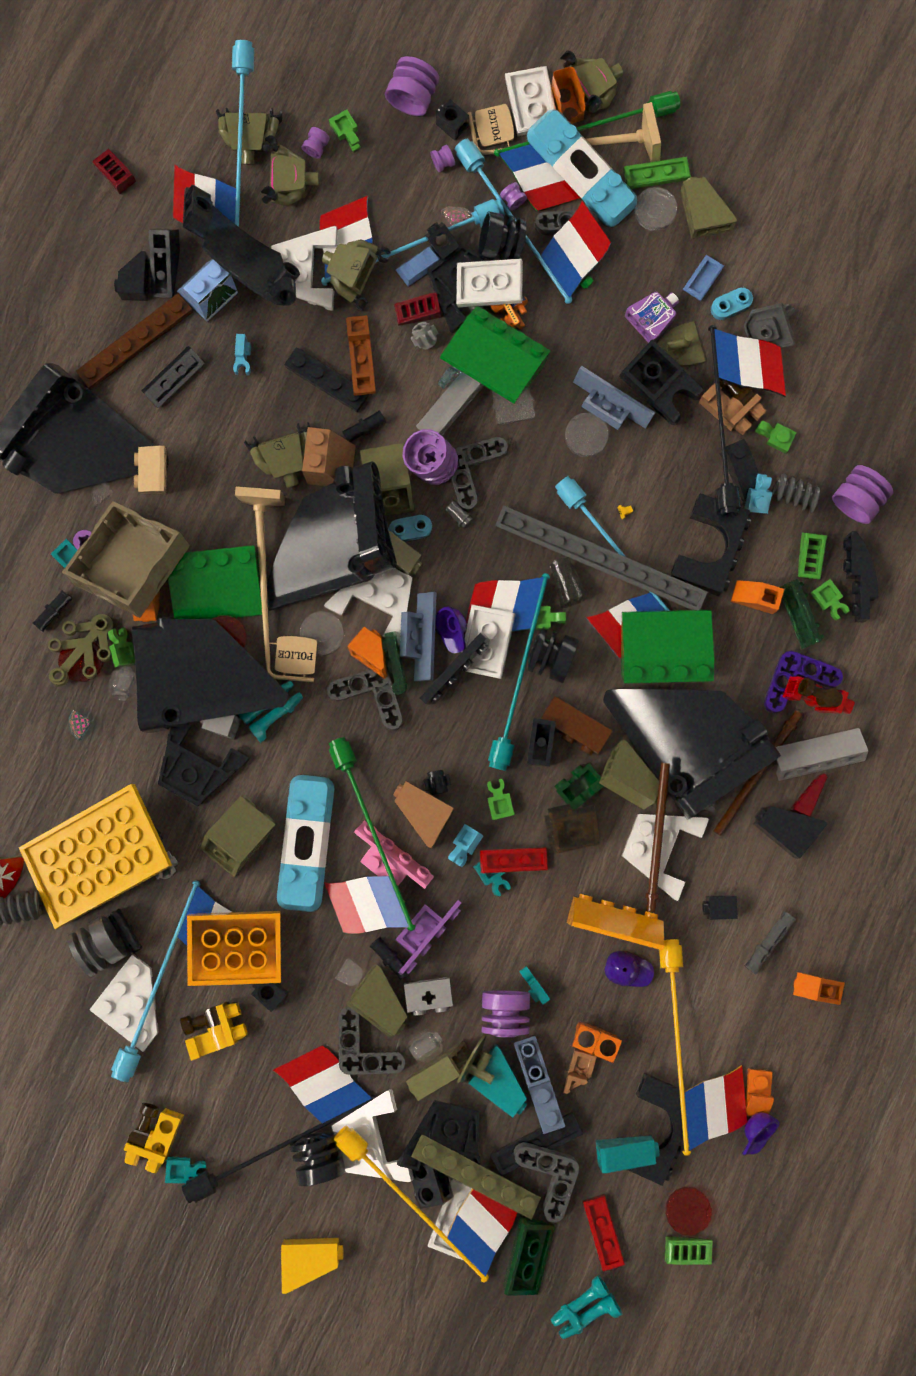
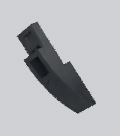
M852 531L843 541V550L846 551L843 571L846 572V579H855L852 583V594H855V603L852 604V616H855V622L864 623L870 619V601H874L879 597L878 583L870 553L857 531Z

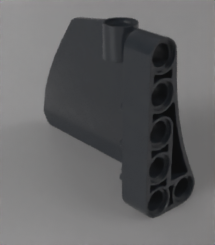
M46 363L40 368L0 422V459L3 461L2 465L15 475L22 474L57 494L138 475V466H134V453H138V447L156 446L88 387L81 385L63 368L53 363ZM79 389L80 396L76 399L75 391ZM167 456V468H168L169 458H168V456Z
M371 461L354 468L350 466L338 467L335 470V479L332 484L303 498L283 538L267 581L268 611L362 582H368L375 574L396 568V557L384 509L380 473L375 462Z
M170 617L158 619L156 623L132 627L137 681V721L142 732L169 730L172 726L179 727L185 723L285 706L289 699L288 693L213 619H176ZM176 710L177 719L171 722L169 715L172 711Z
M610 689L605 692L603 703L658 781L661 763H670L667 793L672 797L687 820L781 756L769 739L764 725L757 718L753 720L723 691ZM677 780L681 783L682 789L680 792L671 790V781Z

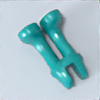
M289 681L280 686L288 693L294 687V684ZM300 692L295 694L286 702L285 706L273 709L250 726L248 725L264 710L238 715L257 740L262 743L267 738L266 730L286 713L294 711L295 707L303 699V696Z
M597 1275L592 1280L591 1287L571 1303L561 1306V1309L550 1320L554 1326L569 1320V1323L559 1331L560 1337L566 1339L575 1334L582 1333V1329L598 1317L609 1314L613 1318H618L622 1315V1311L613 1294L609 1293L606 1283ZM602 1298L598 1303L578 1316V1311L594 1300Z

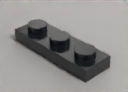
M187 346L141 391L159 408L205 363L191 347Z

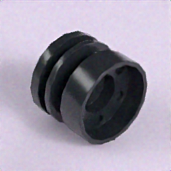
M488 211L481 228L478 256L494 260L498 251H500V260L519 259L526 239V220L523 218L515 220L514 216H510L504 225L503 214Z
M543 627L533 643L528 657L527 671L533 672L537 663L541 665L538 675L541 676L545 668L548 667L551 668L549 679L564 683L579 639L565 635L561 642L558 643L556 642L557 631H553L549 640L545 638L548 628Z
M337 1132L313 1133L290 1144L291 1152H299L293 1155V1161L304 1162L295 1170L299 1186H311L328 1182L346 1173L343 1156L331 1155L339 1150L336 1143H332L335 1141L334 1137Z

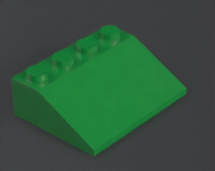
M476 306L449 342L440 359L515 404L541 372L551 351L486 310Z
M254 545L187 552L168 577L174 618L224 620L262 615L258 550Z
M712 611L622 612L621 678L623 682L714 681Z

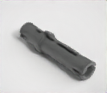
M784 911L762 943L755 947L756 951L744 966L754 974H757L766 960L773 956L771 953L796 919Z

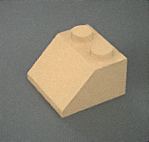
M165 446L138 447V453H134V466H138V475H134V488H138V492L141 494H166L167 450Z

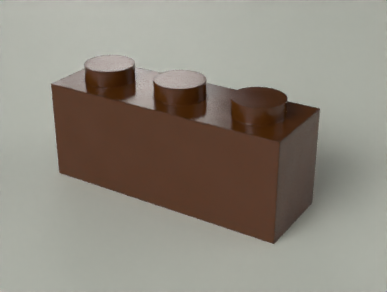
M554 696L541 717L543 720L556 721L555 731L562 734L561 738L570 744H573V742L582 746L580 750L590 756L593 753L595 755L599 754L612 732L609 728Z

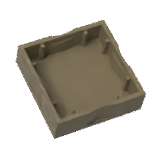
M112 501L95 525L89 538L79 547L62 573L75 586L140 618L190 545L180 532L157 521L145 519L137 514V512Z

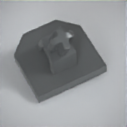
M783 303L752 310L743 325L747 338L764 340L781 348L794 345L795 339L788 319L793 316L795 308L791 304L784 306Z

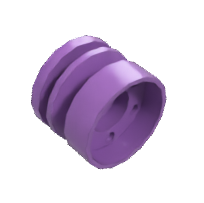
M409 56L401 57L393 72V78L389 81L386 88L385 98L394 108L403 113L422 116L426 113L431 102V95L435 92V87L439 83V75L431 65L423 60Z
M422 429L413 433L403 447L405 465L423 482L430 485H439L448 481L458 467L456 450L442 435L434 430Z
M857 465L851 471V474L847 476L846 483H842L833 494L832 500L848 517L857 522L869 524L879 512V506H883L887 499L891 497L893 488L878 472L869 467Z
M503 990L482 992V1008L492 1010V1014L482 1016V1021L492 1022V1024L482 1025V1033L491 1034L496 1037H517L529 1034V1026L519 1025V1023H527L530 1021V1018L519 1015V1011L530 1009V993Z

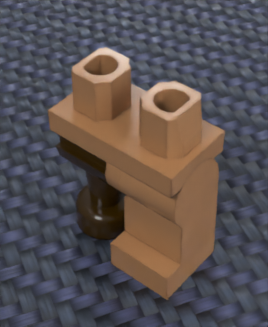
M719 379L723 423L730 431L735 429L744 435L752 427V424L745 417L750 414L758 421L767 410L760 403L761 397L755 394L752 389H742L738 385ZM714 383L702 395L699 404L719 420L716 386ZM727 388L733 397L730 399L721 389Z

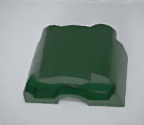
M590 763L585 767L580 764L571 772L572 778L568 781L563 778L554 786L557 789L558 795L572 812L604 787L599 783L600 775Z

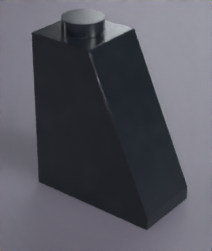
M773 806L762 807L754 816L756 821L753 823L795 859L802 857L828 824L820 819Z

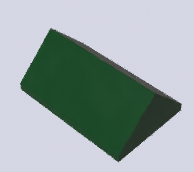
M520 1215L503 1283L505 1295H538L555 1225L533 1218L531 1220Z

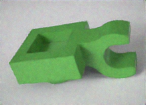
M348 110L329 119V124L340 141L346 138L353 152L361 148L358 144L360 141L355 134L358 131V126Z
M761 421L755 431L769 438L766 443L767 445L785 454L788 452L797 433L779 423L773 428L765 421Z
M541 606L535 630H542L543 627L550 630L551 623H566V612L550 613V606Z

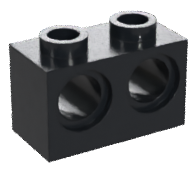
M422 1162L419 1171L412 1170L414 1176L412 1180L414 1196L418 1201L420 1209L443 1205L454 1197L447 1175Z

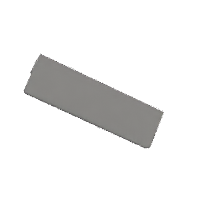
M461 372L416 425L417 429H431L443 435L484 385Z
M859 728L778 746L776 749L781 756L776 759L778 763L776 774L778 780L781 781L866 760L868 748Z

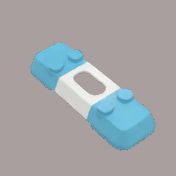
M555 109L547 111L530 127L527 133V140L530 145L560 174L582 198L586 206L597 214L598 219L608 227L616 226L637 205L635 193L560 111ZM582 150L596 164L598 174L594 178H585L571 163L570 156L574 151Z
M298 775L290 783L277 891L279 906L287 910L312 912L317 910L322 903L335 790L333 782L325 777ZM302 826H309L314 831L313 851L311 857L307 860H301L295 856L297 830Z

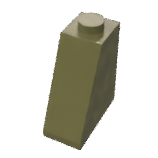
M690 177L683 181L680 192L691 239L734 229L737 222L735 215L705 177Z
M389 531L397 562L396 569L409 576L412 573L417 574L423 565L421 562L422 555Z
M623 739L612 748L599 783L644 810L650 805L657 803L659 781L629 743Z
M378 965L371 967L346 1005L388 1037L395 1036V1034L399 1035L406 1026L404 1021L407 1015L382 969Z
M464 1040L413 1073L405 1081L409 1091L418 1101L460 1076L471 1055V1051Z

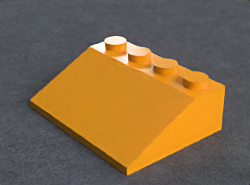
M579 894V898L573 897L567 919L569 925L648 947L664 949V922L658 919V914L645 911V915H640L636 913L637 909L624 905L623 909L614 908L615 903L601 900V904L592 902L593 897Z
M281 911L188 914V986L281 983Z

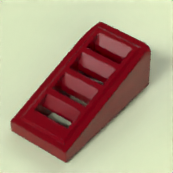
M109 148L92 161L119 194L136 182L134 175ZM108 157L111 158V159L108 160L105 164H103V165L100 164V163H102L105 159H107ZM114 162L115 165L106 171L105 169ZM117 168L120 169V170H118L115 174H113L112 176L110 175V174H111L112 172H114ZM122 173L125 174V175H123L120 179H118L117 181L115 180V179H116L117 177H119Z
M436 292L394 304L398 326L440 318V308ZM429 303H432V310L428 309ZM419 305H423L424 312L420 313ZM414 306L416 313L415 315L411 314L410 307ZM402 308H406L407 317L403 318Z
M819 774L792 805L790 811L810 817L828 778L827 775Z

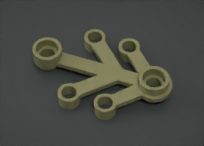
M99 614L93 617L91 622L74 624L72 621H67L63 624L62 630L67 636H73L76 632L90 631L85 638L63 641L52 638L49 640L48 648L53 653H58L61 650L75 649L60 668L57 667L51 670L49 679L53 685L62 687L67 684L69 680L68 672L83 654L85 666L82 672L87 679H93L97 676L92 646L97 638L100 649L97 651L98 658L102 662H107L111 659L107 635L108 631L113 629V622L109 616ZM101 621L105 622V626H104V627H102V628H99V627H98V623H99V622H101ZM70 625L73 626V630H72V631H70V632H67V631H66V628H67L68 626H70ZM53 643H59L58 648L52 649ZM107 651L108 656L102 658L101 653ZM90 668L94 669L93 674H91V675H87V674H86V671H87L88 669H90ZM56 673H62L60 679L54 678Z

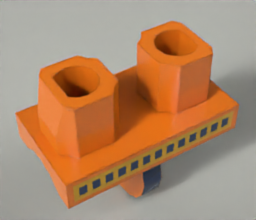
M525 296L522 297V303L490 305L495 314H499L503 310L507 311L508 315L501 319L506 324L519 329L525 327L523 320L517 312L519 310L521 315L527 312L524 306L528 303V300Z

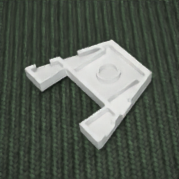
M329 227L272 245L271 249L281 253L283 262L292 263L300 272V276L295 281L296 298L305 300L313 305H320L327 310H333L334 290L331 288H312L314 249L336 248L337 227Z
M395 568L375 574L368 582L340 589L325 603L324 607L343 616L352 597H356L393 616L383 637L400 646L401 612H407L412 577Z
M637 814L622 857L649 878L656 815ZM665 815L658 887L676 901L679 900L685 882L663 872L679 830L702 838L709 820L708 818L692 817L687 820L685 816Z
M389 1089L332 1125L333 1131L337 1133L346 1125L349 1128H353L368 1143L366 1148L368 1150L366 1154L368 1158L389 1179L411 1182L414 1179L412 1169L398 1166V1160L387 1162L376 1115L397 1110L392 1089ZM340 1149L338 1150V1154L343 1156L346 1172L382 1178L363 1158L360 1161L357 1159L351 1161Z

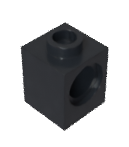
M450 99L445 105L442 104L437 109L436 125L453 140H456L469 127V115ZM454 117L455 120L450 121L447 118Z
M436 222L427 229L428 233L424 235L441 259H444L460 247L449 229L442 222L440 224ZM444 233L446 236L445 242L437 245V235Z
M706 896V901L702 903L703 915H706L709 920L738 919L737 896Z
M279 983L253 984L252 987L255 990L251 995L272 1012L289 992ZM264 986H271L273 988L274 995L272 998L264 996Z

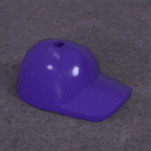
M442 608L436 614V630L449 652H462L466 648L463 635L467 629L466 620L456 608Z
M615 951L607 958L604 969L605 975L615 984L644 987L649 985L654 977L652 964L630 952Z
M764 1112L755 1113L745 1125L744 1132L748 1143L742 1154H756L760 1152L769 1138L776 1132L780 1122L770 1114Z

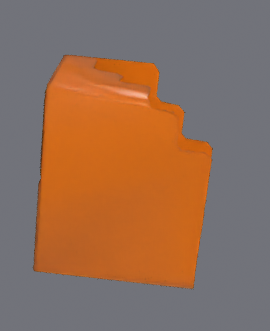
M567 67L554 71L551 89L557 110L563 114L567 108L576 109L578 116L571 118V121H569L571 124L584 120L585 95L575 69ZM560 89H568L571 92V99L568 102L563 103L560 101Z
M580 1021L576 1026L574 1040L570 1046L614 1063L622 1040L608 1031ZM583 1031L591 1032L595 1038L593 1045L588 1048L582 1047L578 1042V1037ZM604 1040H612L616 1046L612 1056H604L601 1053L600 1045Z

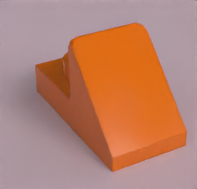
M748 1068L745 1099L747 1116H753L759 1112L770 1113L774 1102V1097L771 1096L772 1071Z

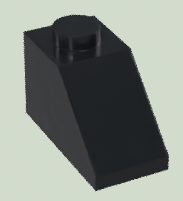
M146 251L139 252L118 271V279L114 281V289L121 300L148 301L150 259Z
M533 718L527 764L544 767L550 766L556 721Z

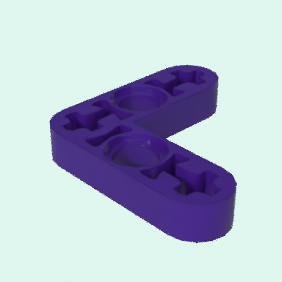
M788 651L781 655L764 700V706L771 713L780 712L785 708L788 699L783 698L782 694L779 695L777 700L780 706L773 708V703L770 702V700L776 697L777 692L784 693L785 688H780L777 685V678L779 676H784L788 680L790 676L808 677L817 684L833 688L841 684L843 674L840 669L794 651ZM790 656L793 657L792 661L795 664L789 667L788 672H781L780 669L785 670L788 664L785 659ZM809 663L815 665L817 669L813 676L808 675L805 671V666ZM821 672L824 674H831L833 672L837 680L830 683L828 677L824 675L820 679L818 677Z

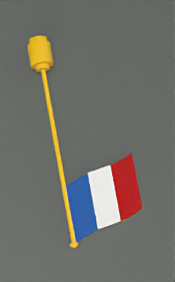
M679 939L664 940V949H659L660 968L665 969V973H670L684 1140V1151L682 1153L688 1156L691 1154V1149L703 1142L731 1133L747 1123L742 1065L726 1075L703 1081L684 1091L675 973L679 972V968L683 967V955Z
M347 1125L344 1126L334 1137V1140L337 1142L336 1146L351 1161L356 1159L360 1161L363 1158L482 1278L481 1282H487L489 1279L487 1272L492 1260L512 1228L517 1212L472 1189L456 1213L446 1236L366 1155L368 1143L353 1128H349Z

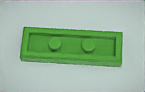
M687 157L624 166L623 169L625 182L630 189L681 182L691 177Z

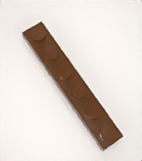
M179 293L76 370L77 374L89 389L92 390L193 313L192 308Z

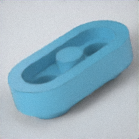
M738 288L724 294L713 301L711 314L718 320H725L746 311L752 304L753 295L746 288ZM739 296H744L746 300H740ZM724 304L726 309H721L719 305Z
M425 515L396 519L389 525V531L404 542L421 539L430 535L432 522ZM423 522L425 524V527L423 529H419L417 527V524ZM401 526L404 530L402 533H397L395 529Z

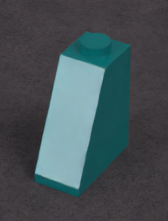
M495 1043L489 1051V1054L492 1056L485 1071L495 1076L492 1084L474 1075L469 1078L468 1084L513 1118L516 1113L520 1115L525 1109L527 1098L500 1046Z
M652 1136L596 1140L597 1163L602 1173L656 1164V1157H659L658 1142H654Z

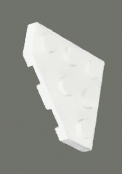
M132 954L90 1008L91 1012L131 1043L153 989L152 968L135 954ZM155 997L135 1045L142 1052L146 1050L159 1033L156 1020Z

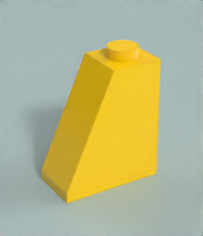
M339 1238L284 1239L281 1245L282 1294H287L337 1269L340 1260H343L344 1248L343 1245H339Z

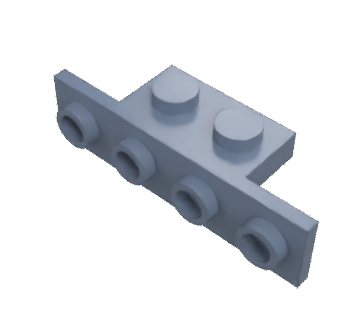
M583 366L579 368L573 383L590 393L581 407L617 430L627 417L646 429L655 414L654 411Z
M437 592L417 594V613L401 612L400 656L415 659L414 681L433 680Z

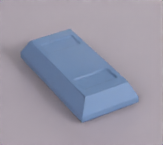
M429 246L398 267L396 271L409 287L428 274L427 269L438 262L440 258L433 248Z
M706 255L683 290L701 301L724 268V265Z

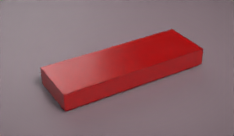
M547 847L480 850L481 873L548 870Z
M605 1195L583 1200L602 1270L607 1271L625 1265Z

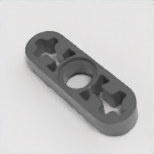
M577 210L542 212L536 217L535 228L542 235L556 234L563 227L560 220L565 217L571 218ZM589 210L595 220L598 221L597 214ZM557 218V222H556V226H557V227H554V224H555V223H554V219ZM542 220L547 221V227H543Z

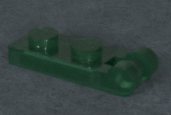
M396 631L384 634L385 638L382 639L384 651H388L390 660H387L388 671L393 673L395 683L392 685V691L400 695L407 690V681Z

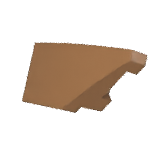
M574 1048L563 1093L568 1094L572 1089L588 1083L597 1056Z

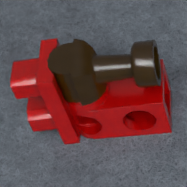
M790 676L782 696L792 701H800L802 699L808 706L815 707V711L819 713L841 714L843 712L851 714L855 701L847 698L849 692L837 690L836 688H823L817 685L814 680L800 676Z

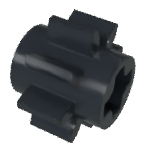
M443 770L427 773L428 779L423 780L426 791L431 790L432 795L448 792L447 786L451 785L449 774L444 775Z

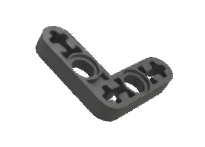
M494 437L455 448L458 458L462 459L459 460L460 469L455 471L451 481L458 505L464 511L474 510L478 501L469 467L503 458L508 449L507 442L503 438ZM496 443L499 446H503L500 453H497L496 450L489 451L490 456H487L485 446L488 445V450L493 449ZM478 448L482 450L483 456L480 459L472 458L470 453L473 449ZM465 475L468 478L467 484L463 486L458 485L455 481L456 477ZM467 490L469 499H474L471 501L470 506L462 503L464 501L463 491Z
M372 670L335 680L328 685L327 694L333 701H342L373 691L384 726L389 730H397L402 725V715L388 672V676L383 679V683L379 684L378 681L371 682L373 687L368 688L369 685L365 676L369 675L370 679L375 678L376 673ZM357 678L365 682L364 688L359 691L352 687V682ZM348 681V687L352 693L347 694V690L340 692L341 696L339 697L331 694L335 685L343 688L346 687L344 682ZM383 693L392 695V702L389 705H383L380 702V696ZM396 706V710H392L393 716L399 717L395 726H392L391 723H386V720L389 719L388 711L383 713V709H390Z
M349 1006L340 1011L339 1068L344 1074H396L404 1069L405 1058L399 1052L359 1053V1014ZM347 1010H351V1014L356 1016L355 1019L351 1020V1027L356 1026V1031H342V1026L347 1027V1021L342 1019V1015H345ZM353 1034L355 1036L356 1042L352 1047H346L343 1044L342 1039L344 1035ZM363 1056V1071H358L359 1066H352V1070H347V1067L342 1064L347 1061V1057H351L353 1062H359L358 1057ZM371 1056L376 1057L379 1061L378 1067L374 1070H369L365 1065L367 1058ZM381 1056H386L385 1061H391L393 1056H397V1059L402 1062L397 1066V1069H393L392 1065H385L386 1070H381Z
M519 1143L513 1153L518 1165L553 1175L543 1203V1212L548 1221H560L565 1215L579 1173L577 1160L574 1156L530 1143ZM527 1150L530 1156H525L522 1159L520 1153L523 1154ZM543 1156H551L553 1159L550 1165L543 1166L540 1164ZM570 1162L573 1168H568V1170L565 1171L562 1165L567 1166ZM564 1183L567 1185L566 1191L561 1194L556 1193V1185ZM556 1203L558 1211H554L551 1214L549 1209H553Z

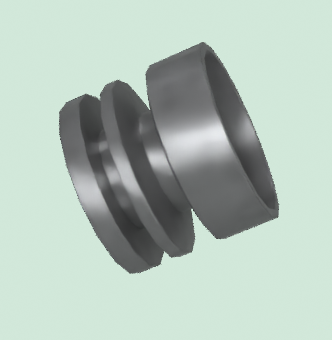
M104 915L88 923L89 932L84 928H79L77 933L73 932L67 936L68 946L75 961L90 977L97 974L98 970L102 971L106 968L105 959L110 964H114L127 956L121 938H117V931L111 921Z

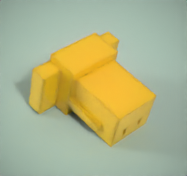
M619 505L617 507L621 519H624L625 515L633 512L631 505L627 507Z

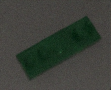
M796 579L780 586V588L784 589L782 599L801 649L821 642L824 635H820L817 627L820 624L814 621V616L806 599L808 593L804 594L801 588L804 583Z

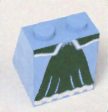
M212 259L179 288L177 293L208 322L238 291L231 274Z

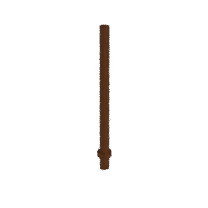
M795 710L790 719L784 722V728L773 742L775 747L782 746L790 733L797 729L796 725L803 716L800 712ZM769 765L747 780L713 832L721 836Z
M661 763L649 887L648 892L645 894V898H647V912H655L656 899H659L657 889L670 763Z

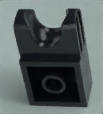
M653 339L626 366L619 376L671 425H677L680 421V413L674 407L672 401L675 394H685L692 400H700L704 394L703 388ZM653 370L655 377L649 376L647 373Z

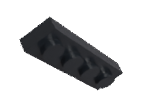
M297 347L284 364L285 368L357 413L369 396V394L354 396L353 382Z
M479 633L423 693L420 699L428 705L431 703L436 704L443 697V690L446 687L451 688L458 681V674L462 670L464 672L473 665L472 659L477 654L482 655L488 649L489 645L487 643L490 639L485 634Z
M573 1112L562 1117L565 1124L564 1128L547 1134H543L542 1128H539L490 1153L500 1176L520 1167L513 1154L515 1147L519 1143L525 1142L554 1150L583 1135ZM527 1150L523 1154L520 1153L522 1159L525 1156H530Z

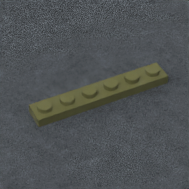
M421 1135L411 1156L531 1220L541 1197L424 1135Z

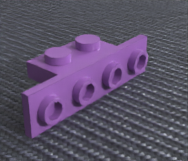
M459 900L443 919L427 905H424L411 920L413 925H416L415 930L409 931L408 927H406L396 938V941L412 954L398 972L400 975L405 971L408 974L417 965L414 961L419 954L424 956L431 948L430 940L434 936L439 938L445 931L444 923L448 919L453 921L461 911L458 908L461 904Z

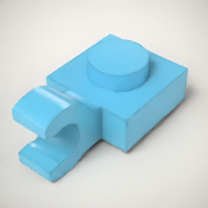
M236 334V360L233 366L235 375H238L240 367L246 368V375L251 373L250 365L247 362V355L251 354V342H248L245 334Z
M766 474L757 475L755 489L749 488L745 509L750 510V512L768 514L772 492L767 489L771 485V477H767Z
M464 824L453 841L457 846L449 854L448 859L463 867L467 861V852L472 855L483 835Z

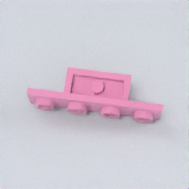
M364 820L354 833L367 842L371 848L360 862L377 876H388L368 823ZM374 827L397 886L408 875L425 889L434 876L426 867L418 864L408 853L403 852L391 839L383 836Z

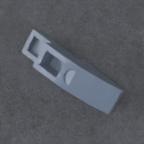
M536 1036L515 1042L514 1046L543 1134L564 1128L565 1124Z

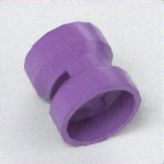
M312 127L308 133V140H305L301 147L306 154L318 159L323 153V146L328 144L330 137L323 130Z

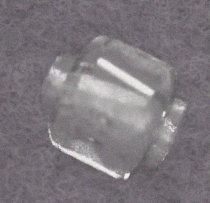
M121 667V669L114 670L111 673L108 691L112 694V698L119 701H129L130 698L136 696L137 681L134 669Z
M425 1028L410 1039L411 1046L408 1048L418 1062L429 1063L442 1053L441 1043L444 1041L436 1030L432 1033L428 1028Z

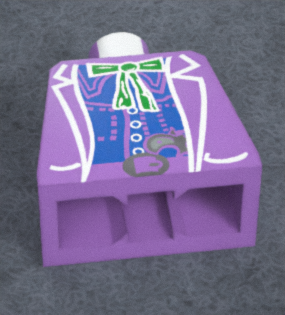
M654 292L628 307L625 317L648 343L652 339L656 342L674 321L676 312L673 307L679 303V299L672 292L665 298L658 292Z

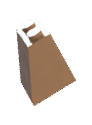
M308 427L302 468L307 484L328 486L333 483L335 470L338 467L350 466L353 468L356 446L329 429Z
M405 782L404 785L399 784L393 794L396 797L395 803L424 843L432 849L454 808L408 782Z

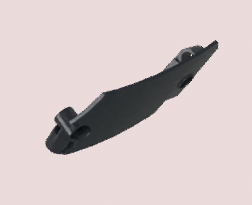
M193 184L190 187H186L184 189L183 228L201 237L202 249L223 269L253 292L276 305H292L296 301L295 281L300 276L298 268L292 263L283 262L281 253L259 242L224 216L213 205L211 194Z

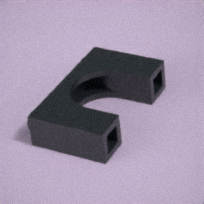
M700 493L696 498L690 519L710 525L722 534L725 541L724 554L721 559L712 563H703L678 555L670 576L706 590L708 593L719 596L723 591L726 592L730 584V579H728L729 572L734 571L737 559L734 558L736 551H740L744 543V538H741L743 530L747 531L751 522V518L748 517L750 510L741 507L737 516L722 517L721 512L718 511L717 499Z
M644 1073L636 1095L638 1098L654 1104L667 1112L670 1119V1132L666 1140L658 1145L659 1157H656V1164L627 1170L663 1186L664 1181H668L671 1177L673 1159H677L681 1152L680 1142L683 1137L680 1090L678 1087Z

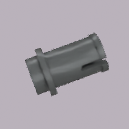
M455 501L449 504L445 510L459 523L458 526L464 529L473 521L472 515L470 513L467 514Z

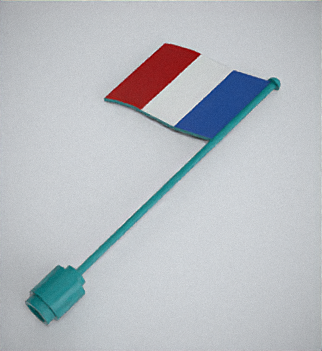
M544 573L541 578L522 581L491 580L477 583L474 586L466 618L467 624L471 605L515 613L512 632L530 629L503 738L498 737V741L493 740L488 758V761H490L489 767L506 771L507 766H510L515 745H512L511 740L507 738L547 580L550 579V575Z

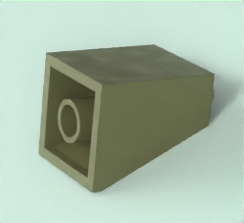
M403 443L360 450L362 464L373 461L378 467L386 516L415 511L408 467L403 460Z
M240 796L205 834L200 850L235 877L272 833L275 824L269 815L262 814L257 810L252 801Z

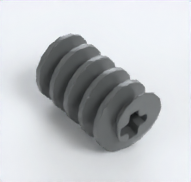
M783 473L776 480L771 492L772 497L775 493L778 494L777 501L786 497L785 504L794 500L795 508L799 503H802L803 511L810 506V514H812L820 497V487L815 486L812 489L811 483H807L803 487V480L799 479L795 483L794 476L787 480V474Z
M35 891L34 898L31 897L30 892L26 893L25 899L22 898L21 894H17L16 901H14L12 895H8L7 902L4 901L3 896L0 897V925H3V923L11 924L13 921L19 923L21 920L25 922L31 918L38 920L42 915L43 903L38 891Z

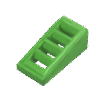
M802 532L798 577L821 579L827 535ZM809 540L818 541V545H810ZM807 550H817V554L807 553ZM806 558H814L816 563L806 562ZM805 566L816 568L815 572L804 571Z
M666 1236L665 1261L667 1264L674 1265L712 1264L713 1240ZM675 1246H679L678 1256H674ZM684 1246H687V1256H683ZM692 1246H696V1257H692ZM701 1246H706L705 1258L701 1257Z

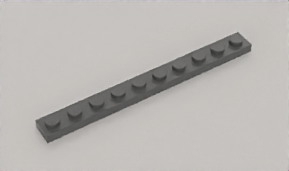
M503 505L495 526L692 610H700L708 593L706 590Z

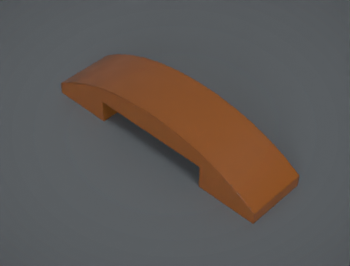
M368 316L347 317L346 323L354 396L375 394Z

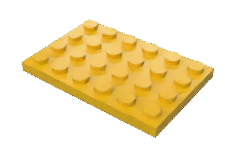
M135 784L128 785L19 847L55 929L63 927L173 866Z

